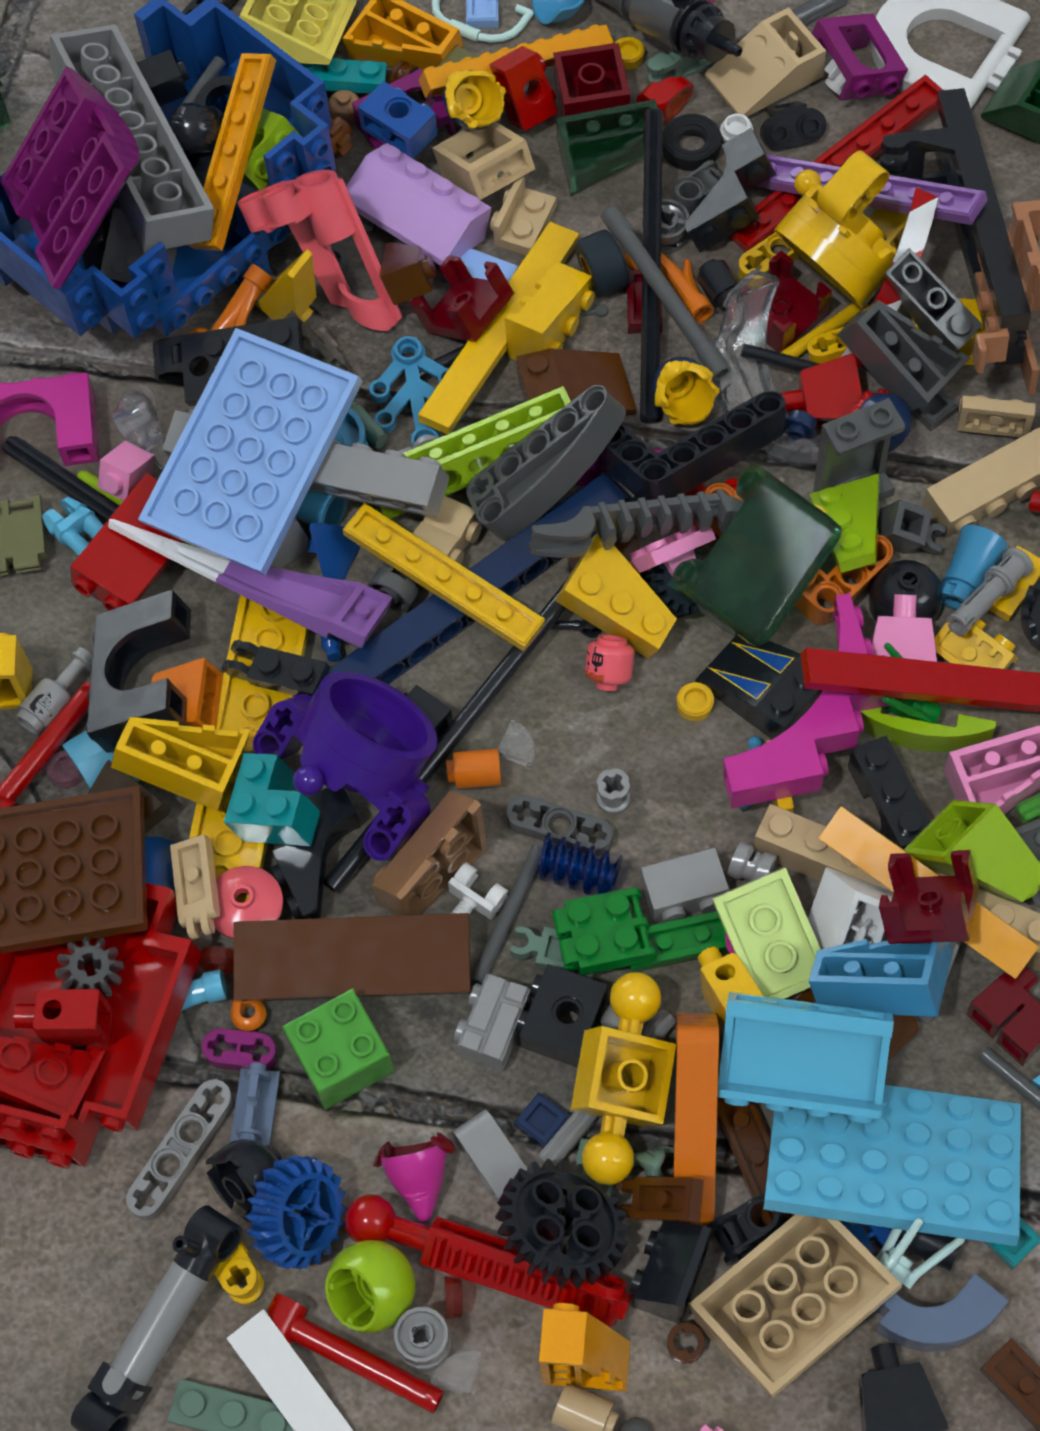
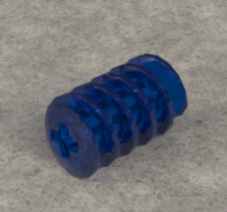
M548 832L543 841L538 860L539 879L546 882L553 874L555 885L561 886L568 878L569 889L573 891L583 882V892L586 895L592 894L596 887L598 894L611 892L619 876L623 855L621 854L615 863H611L610 850H606L598 859L596 858V850L593 845L585 854H582L580 841H576L571 850L566 847V837L564 836L561 837L556 845H552V834Z

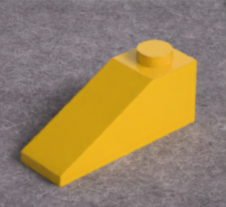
M306 249L274 279L266 293H263L255 303L271 319L277 320L297 316L301 320V325H303L313 313V310L309 308L317 297L313 254Z

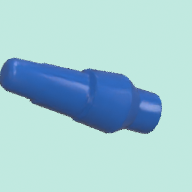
M334 635L328 638L321 636V646L326 652L328 661L333 662L341 659L340 638Z

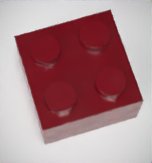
M619 43L553 52L554 80L565 130L630 120V91Z

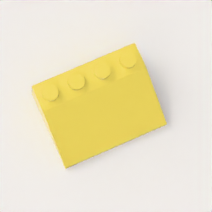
M247 0L239 17L297 62L329 65L357 0Z

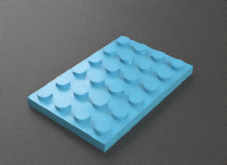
M885 1085L882 1118H872L870 1123L855 1122L847 1118L848 1115L831 1113L830 1117H816L807 1114L806 1109L790 1107V1110L786 1112L774 1111L763 1210L900 1230H908L913 1222L920 1218L923 1220V1224L918 1232L1017 1246L1020 1232L1021 1104Z

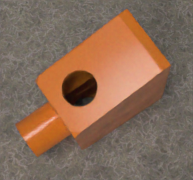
M200 658L154 674L151 683L168 678L187 698L185 726L202 727L205 724L215 725L216 729L223 674L207 659Z

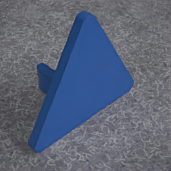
M312 522L309 527L312 538H308L307 552L317 554L323 577L344 580L360 546L343 535V528L345 526Z

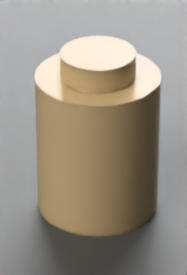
M566 1383L555 1408L551 1424L567 1431H614L619 1414L613 1412L614 1402Z

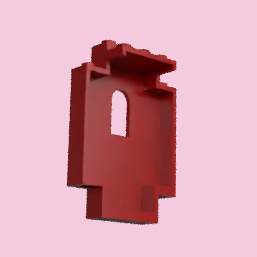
M146 883L148 930L102 937L106 942L104 951L114 946L118 949V955L114 960L123 961L124 969L116 973L122 978L121 985H109L112 990V996L106 998L113 1008L109 1047L87 1046L86 1051L90 1052L91 1049L105 1051V1057L76 1116L74 1117L67 1112H62L60 1119L45 1116L0 1096V1145L11 1147V1153L26 1159H33L34 1154L47 1157L46 1162L64 1169H69L70 1164L85 1167L100 1126L120 1133L123 1132L124 1127L138 1131L202 955L192 940L171 935L178 916L176 894L171 888ZM99 938L90 939V945L95 946ZM82 941L74 942L79 948L83 947ZM68 943L0 954V1036L14 1038V1035L31 1038L30 1041L53 1045V1043L43 1042L31 1028H15L14 1009L16 1004H35L36 993L39 990H61V985L65 980L57 979L55 970L63 967L57 960L59 954L71 955L67 949ZM85 964L84 970L87 976L95 975L93 964Z

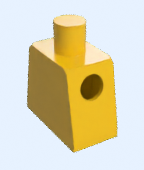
M710 947L702 951L697 958L702 966L700 968L701 988L712 1014H717L718 1024L724 1035L729 992L757 996L763 995L736 953H730L723 957L718 947Z

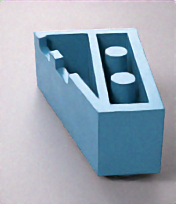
M867 939L817 950L809 984L815 1001L819 1004L893 1013V1015L938 1017L952 951L949 942L888 944L886 940L869 944Z

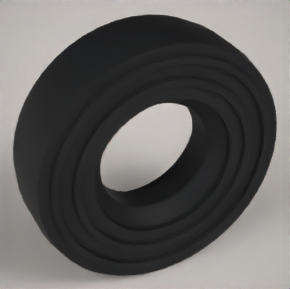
M699 114L678 116L672 119L663 131V154L666 160L678 169L694 171L704 162L709 160L715 162L720 154L722 143L720 130L716 123L706 116ZM694 134L702 137L705 143L700 149L686 150L679 145V140L685 135Z

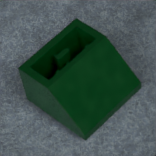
M1040 60L1011 67L981 114V118L1040 143Z

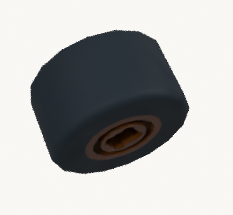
M602 229L576 241L575 251L582 272L592 276V291L595 292V296L602 298L629 285V273L617 242L608 230Z

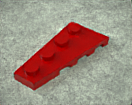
M14 1035V1038L0 1036V1096L45 1116L60 1119L62 1112H67L75 1117L105 1057V1051L91 1049L90 1052L73 1049L71 1045L54 1043V1045L32 1042L30 1041L31 1038Z

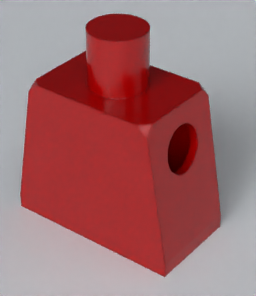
M848 354L804 369L799 373V390L780 393L785 398L786 413H790L793 410L804 411L817 420L815 429H822V424L849 414L853 405L863 396L856 357L854 354Z
M99 989L39 990L36 993L35 1004H16L14 1009L15 1028L33 1029L45 1043L109 1047L113 1008Z

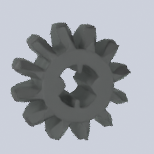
M85 937L82 940L83 947L81 948L76 943L70 941L67 944V949L71 955L64 953L59 954L57 957L58 963L63 967L55 970L56 978L65 980L61 985V990L99 989L104 997L110 998L112 990L109 985L120 986L122 978L116 973L124 969L123 961L114 960L118 955V949L114 946L104 951L106 942L102 937L97 940L95 946H91L90 939ZM93 964L95 975L87 976L84 965Z

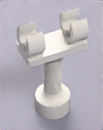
M466 862L458 869L454 878L452 877L448 882L449 892L461 900L452 913L470 914L475 909L492 921L496 913L504 906L509 896L507 895L509 891L496 883L489 890L485 899L470 889L478 878V874H476L478 870Z

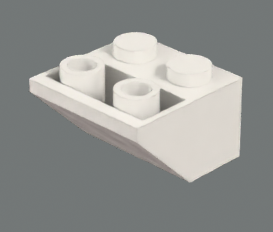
M826 867L808 916V921L820 949L865 939L868 940L869 944L885 941L886 934L879 911L881 895H887L891 902L893 892Z

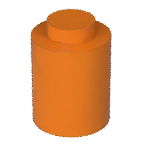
M498 748L453 752V760H446L448 783L455 782L456 790L502 786Z

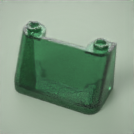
M751 463L737 480V495L745 501L704 561L692 558L678 564L667 586L723 631L753 646H760L769 641L838 543L842 529L835 520L761 466Z

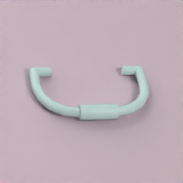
M432 0L431 2L432 13L436 18L458 28L461 37L476 43L479 41L497 43L514 38L525 28L534 14L533 10L517 4L515 12L523 15L518 24L502 34L490 35L457 20L447 19L440 11L439 3L441 0Z

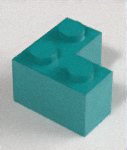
M244 753L224 823L244 842L311 846L321 811L306 796L298 791H292L294 787V772L278 755Z

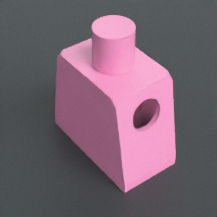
M894 594L893 617H877L871 643L873 655L891 657L884 648L885 643H890L903 658L937 662L932 618H916L917 595Z

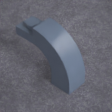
M974 1273L959 1294L943 1305L920 1307L903 1300L895 1293L876 1309L872 1315L875 1316L879 1313L884 1317L878 1324L875 1332L885 1339L912 1350L938 1352L960 1347L979 1337L995 1321L1009 1300Z

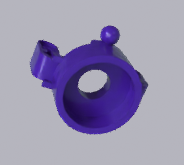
M355 672L331 673L322 680L312 697L308 694H299L277 702L272 706L254 737L253 750L255 754H273L283 759L297 753L303 745L304 748L300 757V762L303 766L293 776L295 789L304 796L317 794L323 785L332 791L344 788L348 791L360 793L380 810L363 839L366 853L377 861H384L397 855L430 814V803L424 795L430 787L418 776L437 747V735L425 713L412 700L392 686L378 679Z

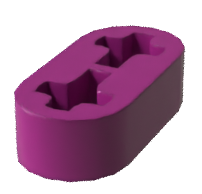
M220 1028L208 1032L202 1041V1052L207 1062L216 1068L240 1071L241 1068L250 1069L251 1063H262L266 1065V1070H270L278 1059V1050L273 1039L267 1034ZM220 1040H225L227 1047L236 1049V1051L223 1050L221 1056L216 1057L211 1047H216L219 1045ZM263 1044L266 1052L269 1054L262 1055L260 1061H255L253 1055L244 1052V1050L256 1051L258 1045Z

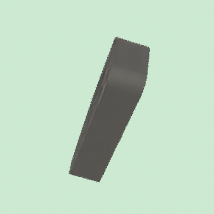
M593 385L470 480L466 490L467 497L479 522L503 541H509L529 525L536 522L576 484L599 457L625 419V407L604 386Z

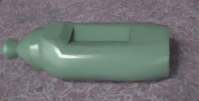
M352 402L350 408L360 416L365 426L366 440L375 448L381 449L385 446L388 435L365 411L362 405Z

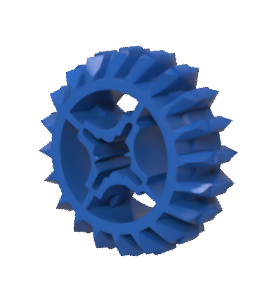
M293 1155L292 1157L287 1156L286 1160H275L273 1168L263 1170L264 1181L253 1183L257 1193L255 1197L247 1199L253 1206L252 1212L245 1215L252 1222L251 1227L246 1233L255 1238L252 1247L261 1252V1258H264L266 1261L286 1269L290 1267L307 1269L309 1264H320L321 1255L331 1254V1242L340 1241L337 1231L339 1227L345 1226L341 1216L342 1212L348 1209L347 1206L341 1203V1200L347 1192L339 1187L341 1177L333 1173V1167L318 1161L317 1158ZM294 1210L300 1211V1214L294 1213Z

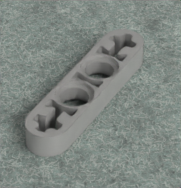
M217 1079L208 1080L198 1087L129 1188L126 1195V1204L130 1212L137 1219L151 1221L164 1211L231 1112L234 1098L229 1087L223 1081ZM221 1091L220 1096L223 1103L221 1105L214 1103L210 1107L207 1115L212 1121L208 1123L195 1111L199 1109L204 1114L209 1106L206 1096L208 1094L215 1096ZM190 1123H197L203 1128L201 1138L193 1143L183 1141L181 1138L183 1128ZM173 1156L180 1161L179 1170L175 1175L165 1177L159 1174L158 1166L164 1158ZM153 1176L160 1185L166 1186V1189L161 1191L157 1186L151 1195L155 1201L152 1207L145 1205L139 1210L140 1203L137 1201V1198L140 1194L143 1196L150 1194L154 1185L148 1180Z

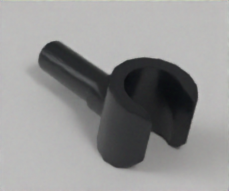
M582 619V621L557 620L551 627V629L580 631V633L589 638H595L601 632V629L585 619Z

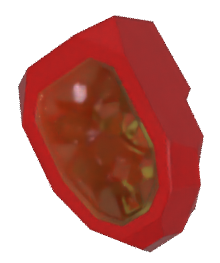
M682 76L667 77L659 82L650 83L637 96V107L644 117L647 109L659 108L663 111V123L670 122L690 100L694 91V85Z

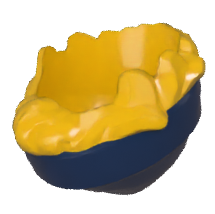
M473 70L455 71L450 73L447 78L443 92L444 107L448 116L459 126L469 130H482L501 119L506 89L499 82H495V75L489 72Z
M675 357L667 360L658 368L653 378L655 406L659 407L668 416L669 422L673 425H693L704 421L713 409L715 397L719 394L720 389L713 383V373L707 367L687 357Z

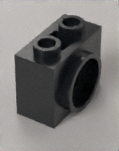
M547 964L544 975L537 974L530 991V997L534 998L529 1011H522L516 1026V1033L520 1034L521 1048L578 1068L584 1030L597 1027L608 998V985ZM570 1011L577 1014L578 1018L573 1023L565 1024L558 1020V1016L563 1012Z

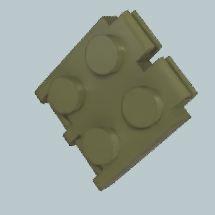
M34 494L31 499L10 502L9 499L1 500L0 576L9 575V565H13L16 574L41 570V560L48 559L45 524L42 519L44 512L41 494ZM33 506L30 509L11 511L14 508Z

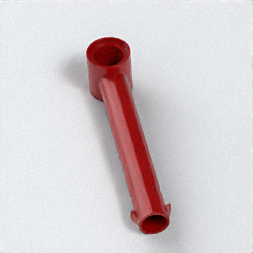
M85 681L68 704L63 707L0 783V809L19 806L15 801L88 713L90 682Z
M275 1294L266 1313L290 1345L293 1341L434 1414L444 1395L443 1389L419 1377H415L412 1373L305 1319L308 1310L304 1306L284 1295Z

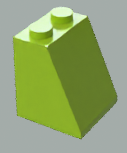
M953 800L904 849L932 870L947 876H955L950 856L951 852L970 850L979 889L1007 900L1023 902L1033 897L1039 890L1040 863L997 804Z

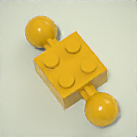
M640 972L624 974L612 986L610 1004L614 1013L620 1018L618 1030L605 1026L584 1030L570 1108L572 1111L602 1117L600 1133L591 1137L584 1146L582 1164L585 1172L592 1180L604 1185H613L623 1181L633 1168L634 1152L628 1140L624 1138L626 1123L641 1127L658 1126L664 1123L677 1044L642 1036L643 1023L653 1018L660 1008L661 992L653 978Z

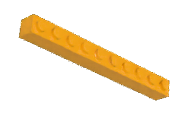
M595 24L585 30L575 29L565 35L559 33L550 39L540 38L533 43H521L510 49L504 47L495 53L485 52L479 55V57H465L455 63L449 61L436 68L430 66L423 70L418 81L426 99L443 94L450 73L473 70L486 71L492 74L489 66L490 63L521 46L538 52L544 59L546 67L554 66L553 52L612 44L614 42L607 24L601 26Z

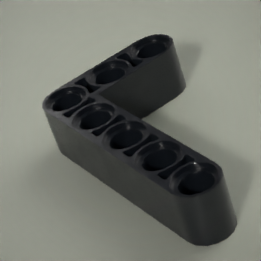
M775 391L762 392L659 453H656L627 427L621 424L609 444L599 455L598 463L637 498L644 497L645 500H654L661 495H664L665 498H674L678 494H686L785 434L787 430L785 398L782 394Z

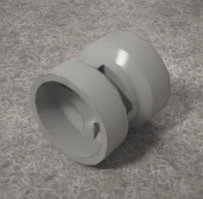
M741 841L732 857L727 876L736 880L746 879L753 881L773 872L778 856L768 851L763 853L755 851L753 845Z

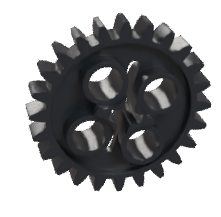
M546 1159L541 1168L536 1162H531L527 1171L520 1168L515 1177L509 1179L497 1202L500 1208L495 1215V1219L502 1222L497 1231L498 1235L509 1236L503 1246L504 1250L516 1249L518 1251L513 1261L515 1264L526 1260L529 1263L527 1274L531 1275L537 1269L542 1271V1283L546 1284L551 1276H555L559 1288H563L570 1278L577 1289L580 1288L585 1279L591 1285H594L600 1276L606 1278L612 1268L616 1267L622 1258V1252L628 1245V1241L624 1237L630 1230L629 1226L622 1223L627 1212L615 1209L621 1198L619 1196L608 1197L606 1192L610 1185L602 1184L598 1186L589 1176L583 1175L582 1164H578L575 1170L572 1171L569 1170L565 1159L562 1160L558 1168H555L550 1159Z

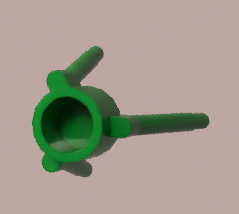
M890 643L884 644L885 650L891 657L903 658ZM882 697V701L890 705L882 707V709L904 718L936 723L941 714V705L938 702L903 699L901 702L891 697Z

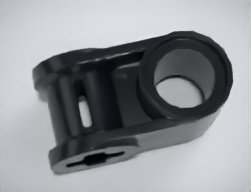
M757 1195L736 1209L719 1216L709 1223L707 1227L711 1228V1235H715L725 1253L724 1262L727 1266L738 1263L790 1219V1214L774 1211L772 1222L768 1226L763 1227L760 1223L759 1215L764 1207L765 1195Z

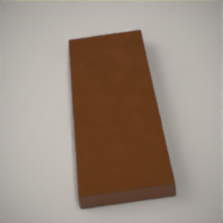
M469 913L234 922V1001L335 998L352 988L357 997L471 993Z

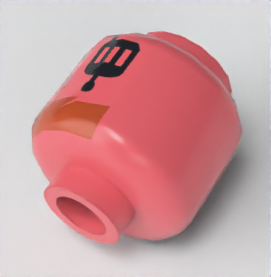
M610 634L598 635V639L590 642L587 647L585 676L589 680L596 682V688L599 690L617 691L618 685L626 684L632 678L634 648L627 644L625 637Z

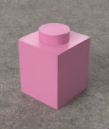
M127 441L122 442L100 459L98 488L124 501L146 473L152 476L154 454Z

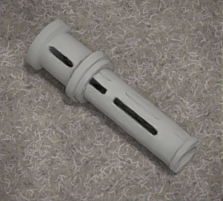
M1018 548L1006 550L1003 553L1002 561L985 572L982 584L970 594L957 610L947 617L946 622L949 623V629L957 635H965L974 623L1001 596H1008L1015 590L1016 582L1020 578H1025L1032 572L1033 563L1030 557Z

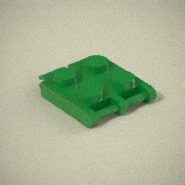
M633 887L564 901V908L552 911L557 939L560 940L559 947L565 970L579 969L580 975L647 963L657 959L656 949L651 947L647 933L650 927L646 917H643L639 900L642 898L639 888ZM629 903H632L634 919H632ZM638 932L640 934L641 942L643 945L642 949H640V945L638 942Z

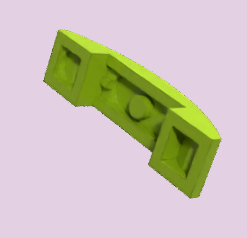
M882 707L860 711L864 726L863 732L877 739L887 736L890 744L925 752H951L991 740L996 727V721L958 714L955 727L883 714L881 713Z

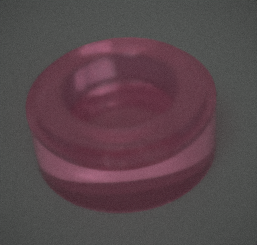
M66 751L56 753L49 760L47 773L52 783L57 787L72 788L83 780Z

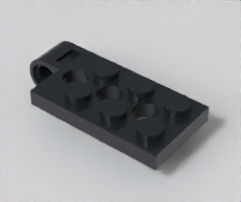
M295 316L156 340L153 342L155 379L161 382H179L184 380L185 403L189 406H195L235 328L304 354L301 320ZM207 360L209 362L207 373L203 376H195L194 368L196 364Z

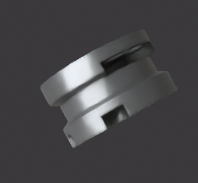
M662 199L661 252L664 254H671L681 250L689 238L684 226L689 218V212L683 204L672 199ZM642 214V240H643V214ZM664 245H672V246H673V247H670V248H663Z

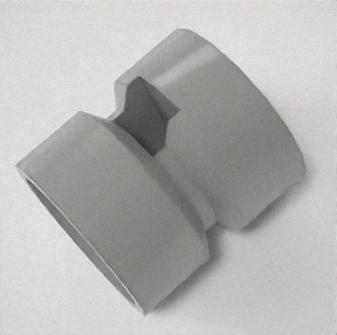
M415 1307L406 1311L398 1319L394 1328V1342L402 1361L410 1369L419 1373H431L440 1369L448 1361L452 1352V1339L444 1318L431 1308Z

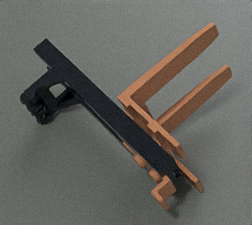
M965 88L937 91L936 105L943 128L886 135L881 142V150L884 152V155L881 156L880 166L887 170L889 175L986 192L988 201L972 225L954 222L985 333L975 336L972 358L977 373H984L985 363H994V367L1013 364L1015 367L1020 366L1027 393L1032 395L1036 392L1039 367L1028 329L1031 312L1038 311L1040 316V250L1038 247L1040 236V200L1012 203V222L1009 224L1008 229H1006ZM935 152L940 172L923 174L925 153Z

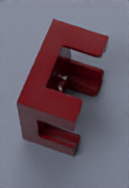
M782 250L769 261L768 277L762 281L765 282L776 278L765 305L760 339L776 352H781L795 343L829 315L832 290L822 282L817 283L815 295L793 278L794 261ZM743 282L733 293L746 289L747 284ZM770 284L756 288L748 294L746 292L735 296L732 302V316L755 335L762 302Z
M448 255L440 265V270L451 287L433 310L423 295L413 298L409 303L427 333L476 342L515 294L498 264L488 261L484 263L485 275L488 280L473 278L461 258Z
M970 850L951 852L950 856L955 876L916 877L909 853L890 854L888 871L894 890L893 897L890 902L887 895H881L879 911L888 944L969 941L979 889Z

